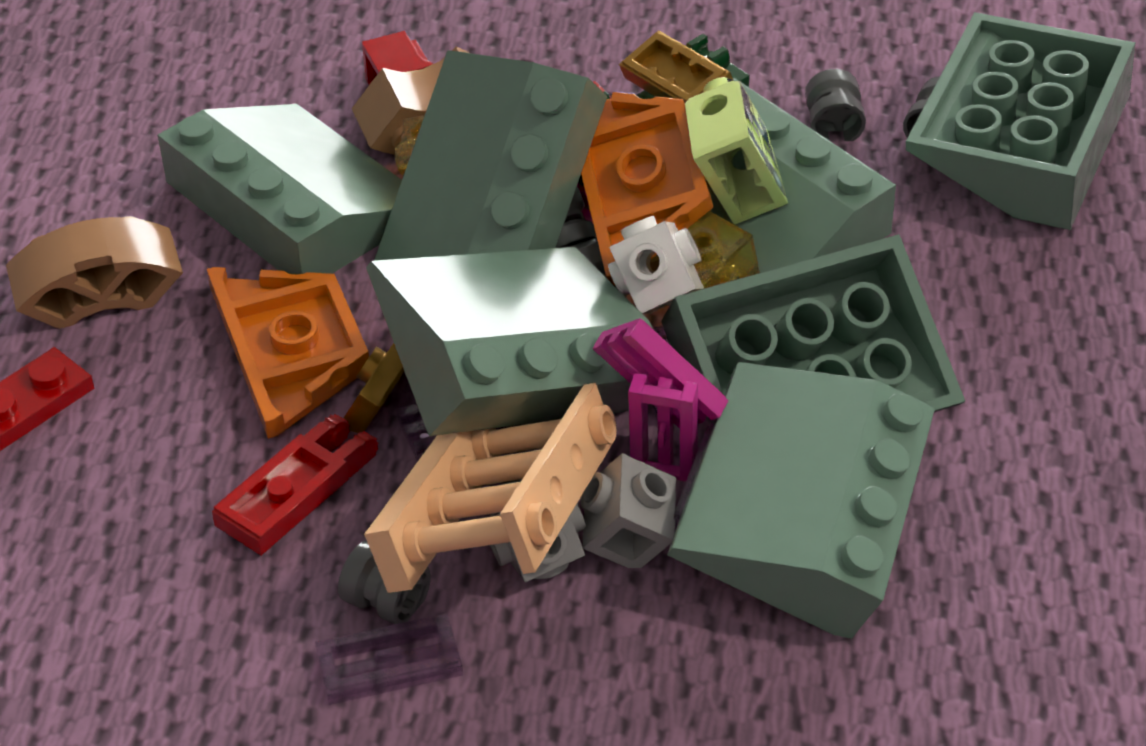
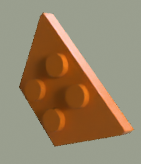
M613 92L611 99H607L581 175L607 279L615 286L608 268V264L615 261L609 247L624 240L621 234L622 229L650 216L655 217L657 224L668 221L675 223L678 231L684 228L688 229L713 208V203L707 181L693 159L684 100L658 96L651 99H642L635 94Z
M226 267L206 269L210 289L268 439L284 432L357 378L356 376L369 358V351L335 274L306 272L295 275L285 271L261 269L259 280L227 278Z

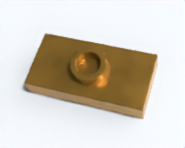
M659 30L619 64L624 78L653 96L683 99L684 103L689 98L703 93L706 84L713 79L725 77L733 80L730 71Z
M394 343L387 353L376 346L356 376L365 382L366 385L344 416V419L349 421V431L359 433L366 430L404 373V368Z

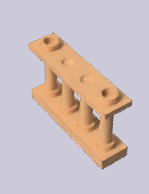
M596 383L583 385L562 419L502 429L491 428L443 434L435 437L364 534L388 593L412 590L436 553L511 542L522 573L528 574L537 571L616 439L614 414L608 405L603 404ZM542 448L541 450H535V451H529V452H523V453H516V454H510V455L501 456L502 454H509V453H515V452H521V451H527V450H533V449ZM521 480V482L481 488L483 485ZM501 512L500 516L458 522L460 518Z

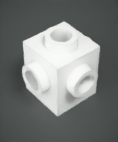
M650 216L622 229L621 234L624 240L609 247L615 259L614 262L608 264L614 284L624 296L631 295L636 308L642 314H651L669 306L676 296L704 289L694 267V264L701 261V256L687 228L678 231L675 223L663 221L657 224L655 217ZM656 253L660 264L658 269L653 272L650 267V259Z

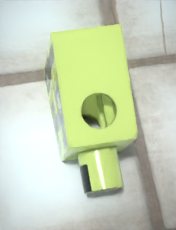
M725 77L711 80L704 87L703 93L689 98L685 103L691 150L695 163L735 225L788 204L768 131L741 82ZM740 149H742L746 165L745 170L733 167V157Z

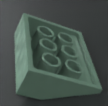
M974 12L906 140V151L1013 218L1071 230L1130 96L1136 42Z
M447 50L374 261L556 248L607 96L585 76L534 62Z
M741 83L768 131L788 204L734 225L707 182L713 208L688 228L701 256V261L698 263L726 283L877 241L891 234L896 184ZM742 149L733 157V167L739 170L746 169Z
M298 104L203 109L157 135L166 182L277 270L285 271L289 274L297 275L306 272L333 274L380 245L402 182L399 177Z
M900 234L676 296L661 320L669 345L723 395L736 364L743 362L879 380L934 407V412L965 402ZM707 416L706 420L712 429L715 419L711 420Z
M576 247L371 261L366 267L429 436L562 419L583 385L596 383L603 404L608 405L613 413L629 410L628 391L631 384L592 348L603 331L639 318L643 319L651 328L652 326L650 321Z
M738 362L733 369L724 394L725 398L729 401L720 418L715 419L667 555L828 633L852 639L884 599L935 408L879 380Z

